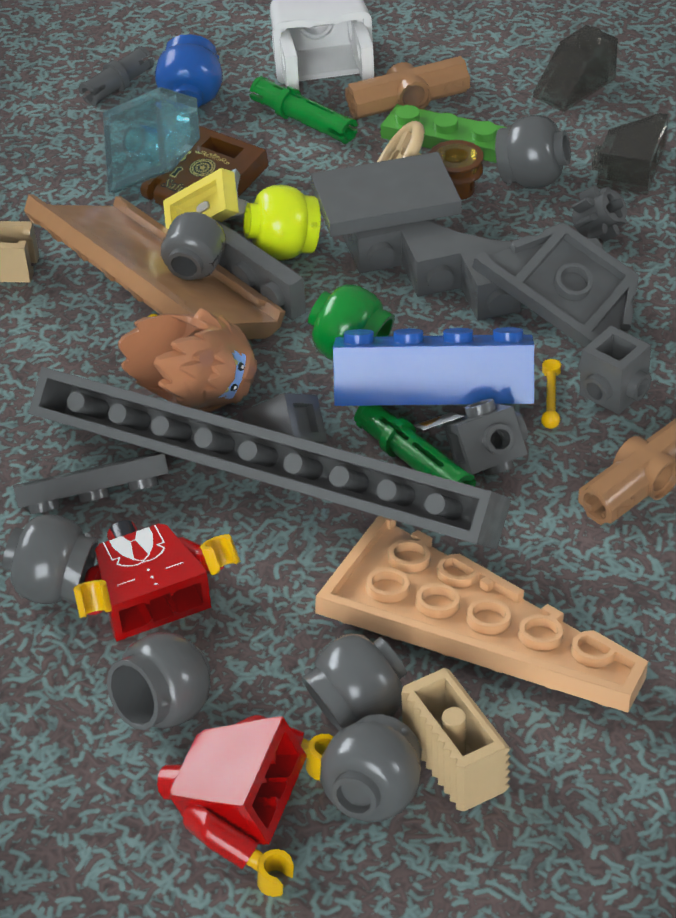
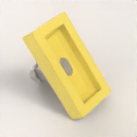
M220 168L163 200L166 228L169 229L173 220L186 212L206 214L220 222L232 219L243 220L245 207L250 202L238 199L237 189L240 173L237 169L230 171Z

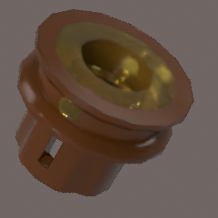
M449 140L433 146L429 153H439L460 199L464 200L471 197L475 192V181L483 174V151L472 142L464 140Z

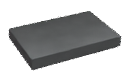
M438 152L310 174L311 187L315 197L318 198L320 210L330 237L462 214V201Z

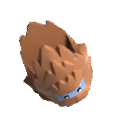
M200 308L195 315L160 314L152 317H143L134 322L135 329L123 335L118 341V348L126 357L121 367L127 374L137 380L136 383L168 400V402L204 412H212L231 403L237 404L242 400L243 396H247L255 379L257 360L246 335L237 325L230 323L223 315L217 317L203 308Z

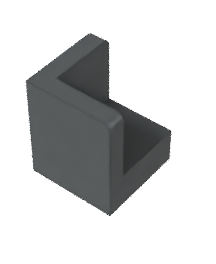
M282 393L242 411L245 423L320 444L327 442L317 395Z

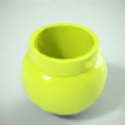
M272 185L263 189L256 196L254 203H247L244 211L243 230L245 238L252 239L254 245L276 260H289L300 253L311 254L315 251L321 225L320 205L317 197L304 195L297 188L291 186Z

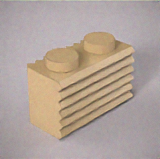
M442 668L403 686L401 692L402 721L417 736L422 749L421 761L426 762V769L432 770V777L438 778V785L444 786V793L450 794V802L456 803V810L466 811L504 793L510 787L507 782L510 780L508 777L510 772L508 769L510 765L508 759L511 756L508 752L511 748L453 673L447 668Z

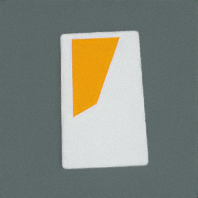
M451 412L415 424L414 426L426 430L464 416Z

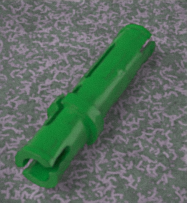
M263 76L257 77L250 87L251 92L257 93L249 94L251 100L275 110L277 116L284 119L289 117L306 126L331 136L345 145L353 140L357 134L358 129L349 126L357 127L358 123L356 120L305 98L296 88L287 86V88L282 87Z
M381 405L358 407L354 416L356 425L379 441L380 448L388 456H398L414 470L475 487V477L418 435L415 426L410 421L404 418H396Z

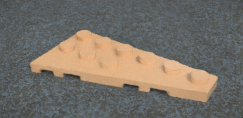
M378 516L316 595V614L627 713L646 679L647 660L594 630L578 631L563 622L564 613L549 604L541 609L523 599V589L460 553L444 554L432 547V537L419 530L410 534L397 527L395 520Z

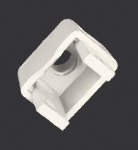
M273 0L271 2L270 17L276 76L280 83L286 84V88L291 86L300 91L299 81L360 74L362 80L374 78L372 18L363 0Z

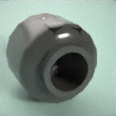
M198 212L183 213L177 216L171 223L161 244V257L173 275L185 280L203 279L210 276L217 267L225 249L226 235L223 228L206 214Z

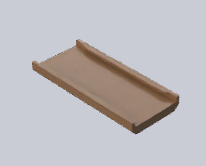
M28 194L24 212L32 223L40 225L56 241L63 242L75 251L79 258L90 262L102 271L106 278L117 282L129 291L133 298L139 302H144L159 313V315H195L200 308H203L217 317L223 315L230 323L237 325L246 335L247 339L268 338L281 327L286 311L219 264L210 276L203 279L185 280L173 275L161 257V244L168 229L123 197L116 196L113 206L46 204L34 194Z

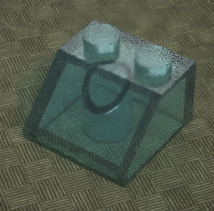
M159 87L103 112L108 192H120L168 173L178 165L200 139L197 98Z

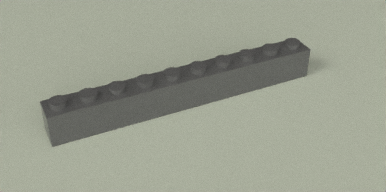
M43 366L28 414L496 550L512 500L509 497L489 490Z

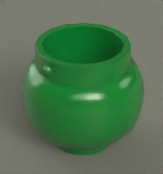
M348 284L338 287L332 294L324 291L315 302L308 317V324L313 327L312 340L314 346L320 354L332 361L335 337H344L345 331L354 329L374 331V337L389 336L395 321V315L383 309L381 300L375 294L362 287Z

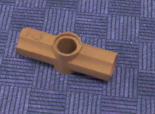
M461 56L414 67L407 62H400L393 65L385 75L348 84V87L345 88V97L349 112L354 119L391 111L396 104L413 105L418 109L424 110L432 100L466 92L470 88V75L466 62Z
M676 418L647 440L640 436L629 438L618 450L613 464L579 489L578 502L583 506L589 518L600 525L604 523L611 524L647 496L654 500H660L676 485Z

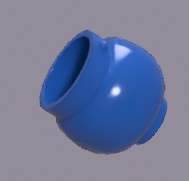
M192 34L179 35L169 40L165 51L162 52L155 69V81L160 94L174 106L184 110H193L209 103L218 94L223 79L219 55H217L215 46L209 40Z

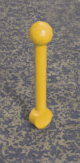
M547 359L542 363V373L547 376L546 411L542 414L541 422L544 427L553 429L559 425L561 420L559 413L556 412V376L561 373V362L556 359Z

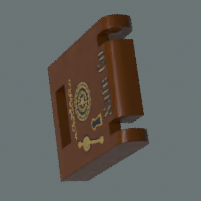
M198 126L142 182L140 188L141 195L148 200L154 198L155 203L164 206L163 200L216 170L223 168L230 171L237 169L240 173L237 189L239 197L269 166L266 149Z

